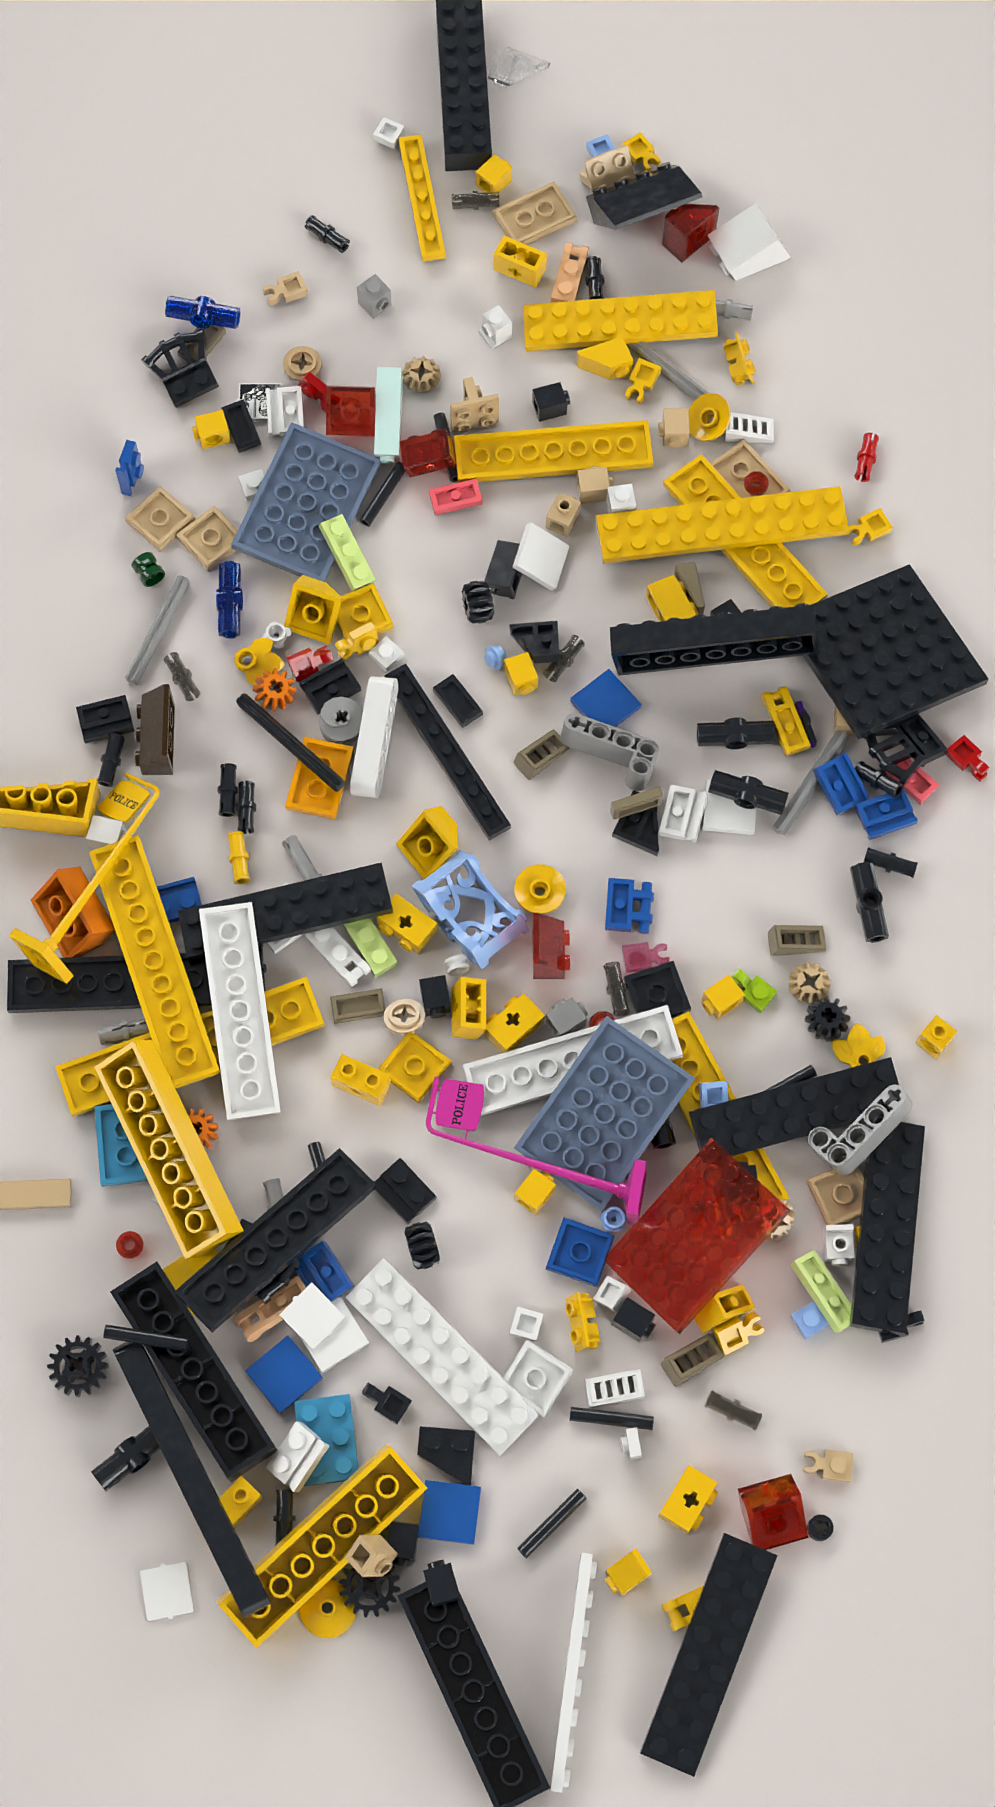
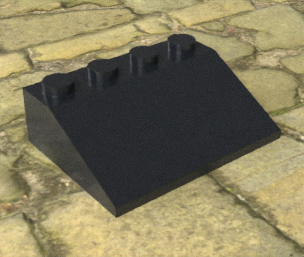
M666 162L656 166L657 170L650 173L649 170L636 173V178L627 180V178L613 182L614 186L607 189L606 186L595 188L592 190L593 194L586 196L593 223L617 230L703 197L702 192L680 166Z

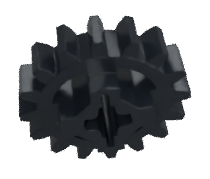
M76 1335L75 1342H71L67 1337L65 1338L66 1345L62 1347L56 1344L59 1352L57 1354L50 1353L49 1355L54 1360V1363L47 1365L49 1370L54 1371L49 1376V1379L51 1381L58 1380L54 1387L58 1390L65 1387L64 1394L67 1396L71 1394L72 1390L77 1398L81 1396V1391L83 1390L88 1395H91L90 1387L94 1385L99 1389L101 1387L98 1383L99 1378H107L102 1372V1369L109 1368L108 1363L102 1362L107 1357L105 1351L98 1353L101 1345L97 1342L91 1346L92 1339L90 1337H87L84 1342H82L79 1335ZM74 1349H86L83 1350L81 1353L70 1352ZM64 1359L65 1369L60 1372L61 1361ZM70 1359L81 1363L86 1374L75 1369ZM96 1360V1369L93 1374L91 1372V1364ZM84 1379L86 1381L82 1384H71L75 1380Z
M392 1565L391 1569L384 1576L365 1577L370 1582L377 1581L375 1589L378 1597L370 1590L363 1591L365 1588L364 1579L354 1567L351 1570L344 1568L343 1573L347 1578L339 1580V1584L345 1586V1589L339 1592L340 1596H348L344 1605L348 1607L353 1604V1614L355 1615L360 1610H363L364 1618L368 1617L370 1611L374 1612L376 1618L379 1617V1609L381 1608L389 1612L387 1603L396 1604L397 1599L392 1595L401 1590L400 1587L394 1586V1583L400 1580L398 1575L392 1576L391 1574L395 1570V1566ZM356 1575L359 1580L358 1588L351 1593V1581L353 1576ZM388 1579L389 1590L386 1597H384L381 1588L382 1584ZM364 1598L373 1599L376 1604L364 1605L359 1603V1601Z

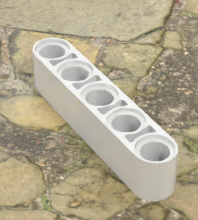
M371 676L368 681L350 783L352 796L378 798L380 795L398 695V680L396 678Z

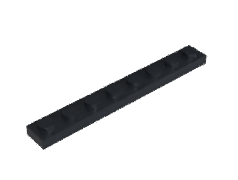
M407 664L384 675L386 678H396L398 680L397 699L487 839L490 841L511 829L510 822Z

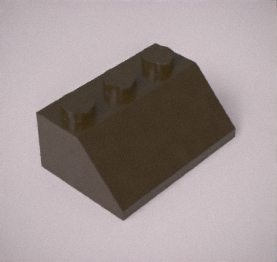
M163 684L142 694L141 704H137V719H141V727L136 728V742L140 743V751L135 752V764L140 767L142 775H173L175 703L170 685Z

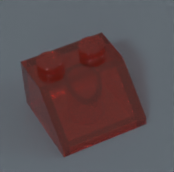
M684 204L676 209H671L664 218L662 246L681 263L706 244L710 240L708 234L717 229L719 207L717 205Z
M326 386V435L375 436V387Z
M533 913V979H564L565 971L570 970V955H565V946L570 944L569 930H564V921L541 913Z
M792 1474L737 1489L741 1511L752 1545L768 1550L809 1538L801 1493Z

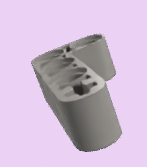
M569 714L564 720L560 737L564 745L627 767L626 785L635 791H641L646 788L659 753V746L655 741L580 714Z
M891 1085L868 1106L839 1138L825 1127H816L810 1131L808 1143L817 1156L836 1173L848 1175L909 1114L912 1109V1101L902 1086ZM878 1117H884L880 1123L874 1124ZM865 1136L861 1143H855L857 1138ZM828 1139L825 1145L818 1146L820 1141ZM846 1155V1159L843 1162L837 1163L839 1157Z

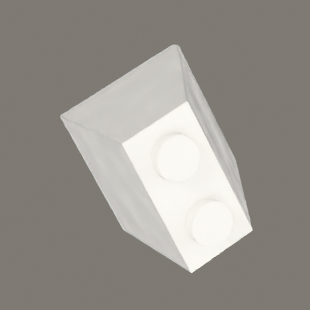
M754 203L708 234L712 242L708 245L715 257L720 256L723 261L719 264L726 276L731 274L736 281L790 258L782 241L757 203Z

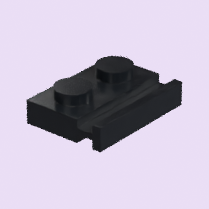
M343 658L299 682L300 688L304 691L305 696L317 715L321 713L324 704L332 698H349L361 691L360 684L349 667L346 666Z
M126 695L76 707L85 744L109 738L111 733L122 735L135 732Z
M401 1158L374 1181L377 1187L375 1190L407 1224L437 1199V1196Z

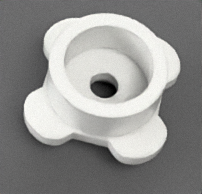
M273 621L266 628V633L262 635V638L272 639L275 648L282 649L285 640L291 636V630L288 627L285 628L281 623Z

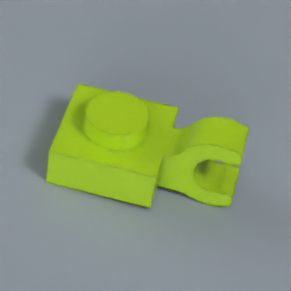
M740 968L732 975V979L744 991V1001L759 1013L765 1009L778 992L758 975L752 981Z

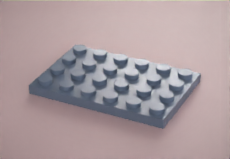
M291 422L233 539L231 548L301 577L305 575L325 582L335 562V558L319 525L324 521L343 514L349 528H351L381 465L380 459Z
M606 1016L514 1149L525 1157L619 1184L627 1177L635 1159L638 1160L695 1080V1077ZM549 1173L601 1211H603L614 1195Z

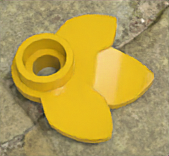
M258 638L249 647L241 648L235 654L234 663L236 667L245 673L247 681L253 686L257 685L255 682L257 676L263 677L262 673L264 670H268L272 674L274 668H277L279 672L285 666L283 660L278 655L270 652L273 646L272 639ZM246 656L252 658L251 663L248 665L243 664V659Z
M855 1023L848 1033L847 1040L837 1039L832 1041V1049L840 1062L849 1064L850 1068L861 1065L859 1058H865L868 1063H871L883 1056L885 1042L882 1036L871 1038L870 1033L865 1027Z

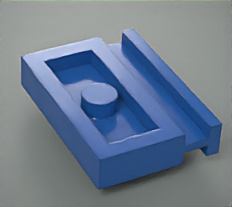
M127 439L119 458L120 468L116 467L115 472L121 493L131 496V486L135 487L137 479H141L144 465L141 463V453L138 452L136 442Z
M847 753L813 769L836 815L870 798Z
M904 789L898 798L884 794L858 803L855 806V810L864 830L868 834L869 840L913 826L918 822Z
M194 877L157 886L169 924L179 921L178 910L202 905Z
M321 1241L299 1258L301 1265L295 1271L304 1285L307 1287L312 1282L330 1302L341 1297L354 1287V1284L326 1241Z

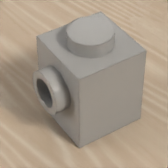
M376 274L357 287L358 303L373 319L392 306L391 290Z
M573 997L568 1000L561 999L551 1007L552 1010L546 1013L545 1022L556 1037L576 1032L586 1026V1016L588 1013L581 1002L576 1003Z

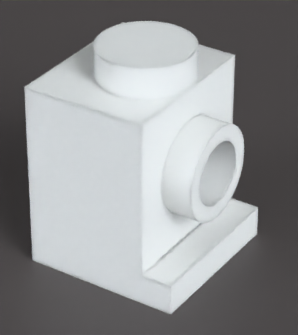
M497 305L483 314V325L479 329V333L491 349H494L512 338V321L502 308Z
M853 1224L825 1225L822 1230L824 1263H832L834 1267L848 1266V1262H852L855 1258ZM842 1241L845 1247L839 1249L836 1247L835 1242Z

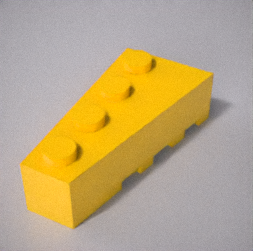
M97 778L88 779V782L75 783V780L64 781V784L55 785L38 783V786L24 787V785L0 787V827L87 837L92 817L96 815L100 797Z

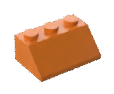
M80 866L57 869L30 899L50 935H52L89 884ZM95 891L57 945L63 958L82 957L102 946L115 932L113 922Z

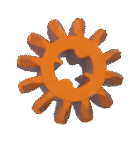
M277 668L273 669L272 674L268 670H264L262 673L263 677L257 676L255 679L257 685L253 686V692L258 693L255 696V701L263 700L261 706L263 709L267 705H271L272 712L276 711L277 705L282 710L286 709V703L292 704L294 700L292 695L296 693V688L292 687L294 679H285L287 671L279 675ZM271 686L273 689H279V692L277 693L275 690L270 691Z
M189 1109V1118L194 1128L201 1131L198 1137L202 1145L212 1149L213 1145L209 1140L215 1141L219 1138L215 1133L219 1126L217 1123H212L214 1116L209 1114L205 1117L203 1109H200L198 1114L195 1115L193 1109Z

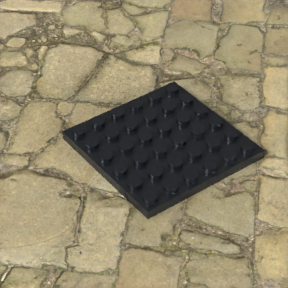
M910 564L814 603L820 654L805 655L803 657L857 739H861L984 686L989 680Z

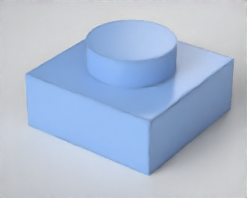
M608 134L586 142V149L591 158L615 149Z
M727 1081L698 1083L700 1108L729 1101Z
M814 1301L791 1314L792 1320L804 1339L829 1326V1323Z

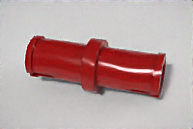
M865 433L863 436L862 448L857 454L858 465L854 475L858 481L860 475H862L861 482L870 480L872 465L876 462L877 458L875 454L879 441L877 434L874 435L873 440H871L873 433Z

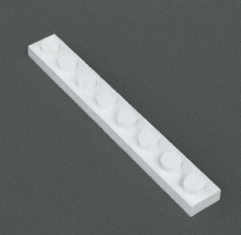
M581 1553L552 1769L550 1791L562 1793L563 1787L568 1788L570 1769H565L566 1758L573 1755L574 1739L569 1738L570 1727H576L578 1709L573 1708L574 1696L580 1697L582 1679H577L578 1667H584L586 1650L581 1649L582 1637H588L590 1620H585L586 1608L592 1607L593 1591L588 1590L589 1580L595 1579L597 1562L592 1561L593 1554Z

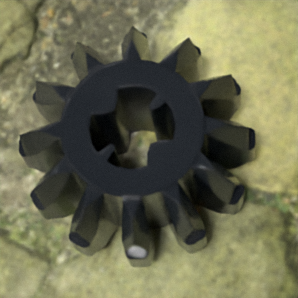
M472 581L464 584L462 588V601L468 621L472 624H480L492 620L494 604L489 585L484 581Z
M825 996L823 1002L817 998L814 1000V1006H808L806 1011L809 1015L805 1016L804 1020L810 1024L807 1029L808 1032L817 1031L816 1039H819L821 1035H825V1040L829 1042L832 1035L839 1039L841 1032L847 1031L848 1026L846 1023L850 1021V1016L844 1014L848 1009L846 1005L838 1006L839 998H836L833 1003L830 1002L829 996ZM824 1015H828L829 1020L832 1021L830 1023L827 1022L826 1018H823Z
M427 1221L412 1224V1226L406 1227L404 1233L414 1267L419 1270L439 1264L440 1255L431 1224Z

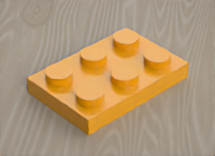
M304 736L302 743L346 783L354 747ZM298 759L285 808L290 811L336 820L344 787L340 791L335 792Z

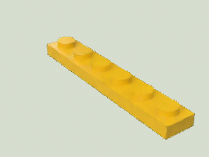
M422 135L398 138L422 262L446 259Z

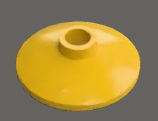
M706 393L699 396L691 404L688 410L690 434L700 441H712L723 434L731 416L730 406L724 397L716 393Z
M536 864L525 868L518 875L514 884V894L519 905L526 911L534 914H547L556 910L562 904L566 895V884L563 876L555 868L544 864ZM542 889L545 893L542 896H538L535 891Z
M330 1579L300 1607V1617L304 1626L315 1636L321 1638L338 1637L345 1633L354 1622L356 1616L353 1614L354 1605L352 1604L348 1607L344 1605L348 1596H340L339 1592L344 1590L345 1586L340 1585L339 1581ZM327 1602L333 1605L332 1612L328 1614L322 1611V1606Z

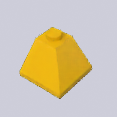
M302 575L293 583L284 627L290 628L291 632L330 645L342 597L326 582Z
M443 806L423 810L396 843L423 879H426L443 866L458 849L457 824Z

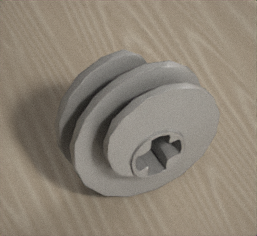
M346 697L332 698L327 701L321 709L319 720L323 737L328 742L343 745L354 743L359 737L363 709L360 705Z

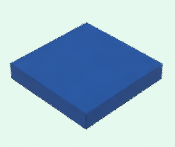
M607 669L570 698V702L583 716L614 727L620 725L642 706L638 699L610 669Z
M563 1217L545 1270L597 1288L615 1235Z
M288 1335L245 1370L280 1415L294 1404V1401L300 1399L323 1379L321 1374Z
M425 1480L427 1489L423 1495L418 1538L474 1545L481 1487Z

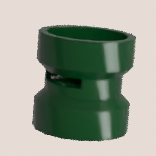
M151 552L142 553L131 564L135 573L140 574V580L145 587L154 586L165 577V571L160 565L156 564L157 560Z

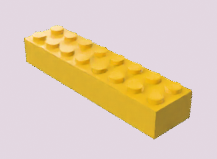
M133 1040L94 1068L185 1260L203 1257L243 1232L244 1230L153 1041Z
M385 1444L253 1566L271 1604L244 1618L229 1589L216 1600L217 1604L254 1647L257 1648L348 1563L345 1556L359 1535H378L415 1501L427 1487L390 1445Z

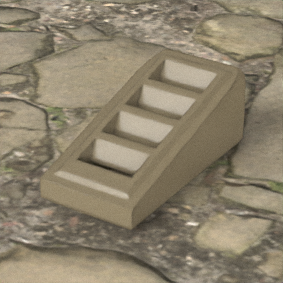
M696 563L677 564L674 572L676 579L684 584L687 593L686 597L689 602L692 601L695 604L698 615H703L705 604Z
M553 729L518 752L514 759V765L530 780L567 752L570 747L561 742V736ZM549 740L558 748L557 750L548 743ZM540 747H543L549 755H547ZM533 753H535L536 756H537L541 761H539V760L533 755Z
M774 925L768 931L771 956L826 951L823 926ZM802 934H803L804 944H801L800 935H802ZM810 934H814L815 945L811 944ZM790 935H792L793 944H790Z
M708 1333L667 1356L662 1361L661 1366L672 1384L676 1387L722 1359L724 1354L711 1334ZM704 1344L712 1357H707L701 1345ZM693 1350H695L702 1363L699 1364L698 1360L692 1353ZM683 1356H685L688 1362L690 1363L692 1367L691 1369L688 1368L687 1364L683 1360Z

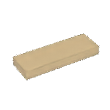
M71 1179L0 1182V1210L71 1207Z

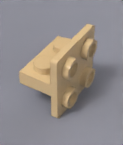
M626 145L585 160L586 170L579 172L581 182L590 187L591 194H593L592 190L595 188L606 186L607 189L614 186L613 182L623 178L631 180L635 178L629 148Z
M473 377L463 379V401L450 405L452 433L467 432L472 428L490 427L498 423V394L482 397L480 386H475Z

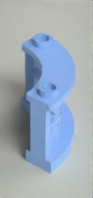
M459 850L455 857L423 881L418 880L412 885V888L428 913L433 912L436 919L442 922L438 926L452 942L456 940V943L460 944L462 948V953L467 955L468 959L476 966L483 969L489 964L488 959L521 933L526 934L529 932L525 923L527 918L520 909L515 910L493 888L479 869L480 863L472 853L468 855L464 851ZM463 865L469 877L467 879L461 878L459 871L457 885H453L449 874ZM445 878L446 886L432 889L433 886ZM474 882L478 885L480 889L473 887ZM449 896H452L454 901V909L447 910L444 907L445 903H451ZM458 896H467L484 901L486 913L484 925L475 921L456 923L455 919L460 909ZM495 907H496L500 912H498V913L495 914ZM503 919L511 922L506 928L505 925L500 924V921ZM492 927L498 930H504H502L500 933H496L492 930ZM468 928L477 929L472 936L466 933Z

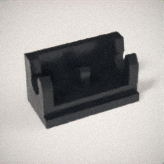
M497 541L484 580L489 585V588H491V594L509 597V599L515 598L523 574L513 568L519 543Z

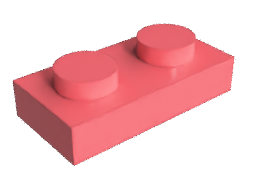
M477 479L429 489V496L435 515L483 505Z
M909 758L896 765L906 771L913 761ZM919 767L904 786V790L921 805L938 788L939 784ZM885 771L887 773V776L896 780L897 782L900 781V779Z

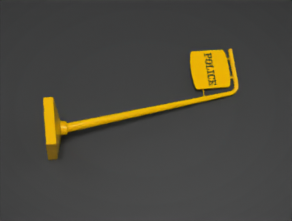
M126 773L125 777L130 779V782L120 781L97 808L111 819L123 821L124 823H127L131 818L135 819V821L50 938H45L41 942L17 928H14L8 935L35 967L66 984L73 975L55 953L58 949L57 945L159 797L160 791L156 785L129 773ZM135 781V782H137V783H139V784H141V785H143V786H146V787L143 788V787H141V786H139V785H137V784H134V783H132V782ZM150 788L154 790V795L147 803V805L144 807V809L141 811L139 816L137 818L133 817L135 813L151 796V794L146 789Z

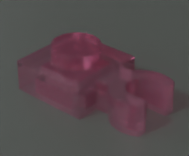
M648 942L622 945L625 973L639 972L652 968L653 962L658 965L669 962V957L662 958L658 955L660 951H667V944H658L654 949H649Z

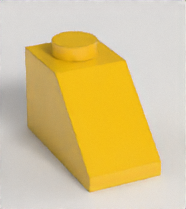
M622 336L577 351V366L580 369L611 380L614 378H624L629 373H632L633 358Z
M743 1284L714 1293L690 1308L695 1322L700 1327L702 1333L711 1331L713 1328L735 1317L739 1318L756 1309Z
M635 1548L606 1569L605 1573L608 1577L604 1581L613 1594L618 1592L622 1596L649 1578L652 1572L637 1548Z

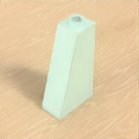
M377 367L374 456L379 458L383 464H393L394 460H400L403 374L401 367Z

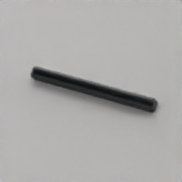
M243 693L237 698L236 703L242 710L330 788L338 792L345 786L344 780L251 697Z

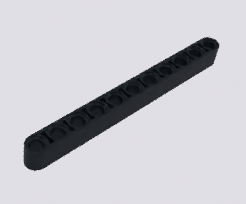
M125 1342L112 1349L239 1610L243 1617L247 1618L271 1604L269 1597L142 1344Z

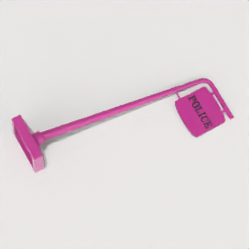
M434 1077L426 1117V1128L431 1134L615 1194L618 1198L625 1200L627 1223L629 1225H639L647 1178L646 1161L635 1159L627 1182L616 1184L467 1140L468 1131H475L480 1121L484 1102V1086L482 1084L445 1079L441 1089H439V1077ZM437 1091H440L437 1101L436 1112H434L433 1109ZM432 1114H436L437 1126L466 1130L465 1139L434 1130L431 1126Z

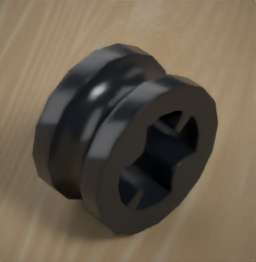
M816 1515L807 1524L808 1535L815 1541L827 1540L833 1533V1523L825 1515ZM818 1520L820 1524L826 1523L828 1527L824 1530L827 1532L826 1535L823 1536L820 1532L815 1533L813 1531V1528L816 1527L813 1524L815 1521Z

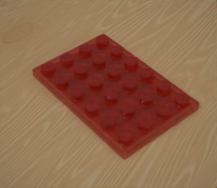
M711 1138L638 1219V1222L605 1256L604 1261L677 1333L681 1334L791 1210L719 1143Z

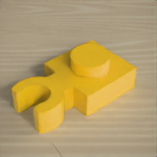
M641 132L622 143V145L628 146L631 161L635 165L640 162L643 164V171L649 170L650 173L651 166L649 164H655L656 166L661 164L660 158L654 155L655 148Z
M638 358L629 377V382L634 385L627 388L625 393L626 399L629 400L633 393H638L637 403L641 404L645 398L644 390L652 391L661 372V366Z
M878 508L860 517L858 520L859 525H850L848 535L851 533L858 535V537L852 540V545L856 546L866 536L871 542L892 532L893 526L882 509Z
M369 622L350 632L349 639L339 640L334 645L339 651L337 655L340 659L347 660L354 652L359 656L371 650L379 643L376 628Z
M756 1312L747 1314L743 1321L735 1317L713 1328L719 1347L724 1355L748 1344L747 1336H757L765 1331L759 1323L753 1326L756 1321L760 1320V1316Z

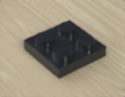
M674 961L624 976L623 980L636 1014L668 1005L671 1017L691 1011L690 1003Z

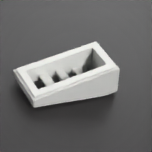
M731 413L729 424L725 430V442H740L744 439L747 443H773L774 421L770 418ZM733 426H738V430L733 429ZM743 426H747V431H743ZM752 426H757V433L752 432ZM762 426L767 427V435L762 434Z
M640 1369L585 1379L589 1408L645 1398ZM628 1379H633L635 1388L633 1393H630ZM622 1380L623 1395H619L617 1381ZM611 1382L613 1397H608L606 1383ZM595 1384H600L602 1399L597 1400Z

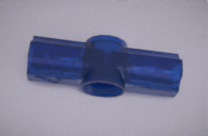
M168 296L165 315L169 318L190 321L193 326L200 329L209 328L210 325L236 329L240 323L241 311L238 307L216 304L213 299L207 296H199L196 300Z
M224 561V563L219 564V589H216L219 636L226 639L240 636L241 611H243L241 566L234 561Z

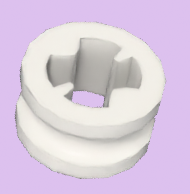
M455 955L445 960V966L449 967L447 970L448 975H459L470 970V964L466 963L468 960L467 955Z

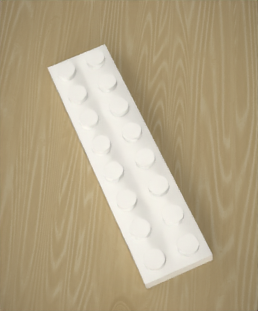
M252 902L199 909L227 1120L281 1113Z
M668 1005L614 1020L670 1061L683 1057ZM600 1025L463 1064L467 1081L484 1086V1102L481 1116L551 1096Z
M383 1258L346 1296L347 1300L499 1456L540 1416L386 1258Z

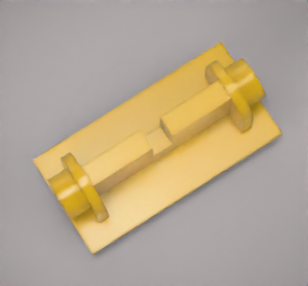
M735 332L736 340L728 339L723 346L727 362L736 361V363L728 365L732 382H735L736 385H742L745 383L744 380L749 379L752 384H755L753 374L756 373L752 360L748 359L747 353H750L748 342L746 339L742 340L739 334Z
M576 1292L566 1298L565 1311L571 1325L570 1339L574 1344L575 1352H579L587 1347L589 1350L599 1348L598 1343L601 1341L597 1323L587 1322V1319L596 1317L593 1298H590L589 1293L580 1294V1292Z

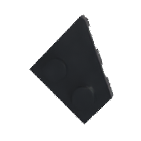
M558 621L509 624L511 636L525 652L529 653L534 663L560 662Z
M633 790L631 796L640 792ZM657 806L619 818L612 837L658 856Z
M420 1426L417 1456L456 1478L462 1484L471 1485L475 1431Z

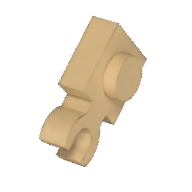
M299 271L278 278L276 286H264L263 294L264 296L273 294V296L267 298L268 305L272 306L277 304L282 298L288 303L307 296L308 290Z
M826 1449L824 1450L823 1457H820L814 1451L804 1453V1457H810L814 1460V1466L803 1467V1472L812 1474L820 1470L822 1471V1479L851 1482L853 1453Z

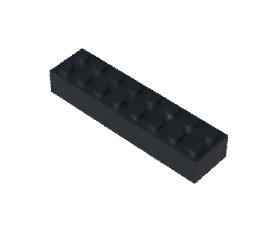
M436 0L445 171L478 170L492 157L482 0Z
M800 603L794 607L786 608L774 606L768 610L759 611L748 609L741 613L721 612L714 616L695 615L692 618H670L667 621L660 622L647 620L641 624L630 625L628 623H621L615 627H610L611 656L618 676L820 654L814 604Z
M157 1261L110 1291L133 1329L189 1338L187 1351L144 1345V1347L230 1482H233L276 1453L277 1448L186 1305L175 1294V1288Z
M424 1582L398 1595V1599L493 1806L515 1807L550 1789V1785L461 1594V1599L433 1607L427 1584Z

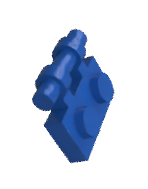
M608 879L605 930L631 932L633 922L639 924V933H649V926L653 920V915L650 914L651 903L654 901L651 882H642V889L634 890L635 880ZM633 900L641 902L640 912H632Z

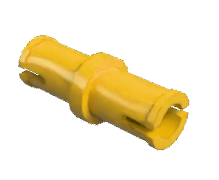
M233 831L228 834L230 847L229 863L232 864L234 884L244 885L250 882L247 864L249 854L245 850L244 833Z

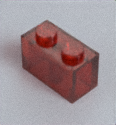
M434 430L430 434L414 435L400 441L403 468L410 477L457 466L453 439L447 430Z

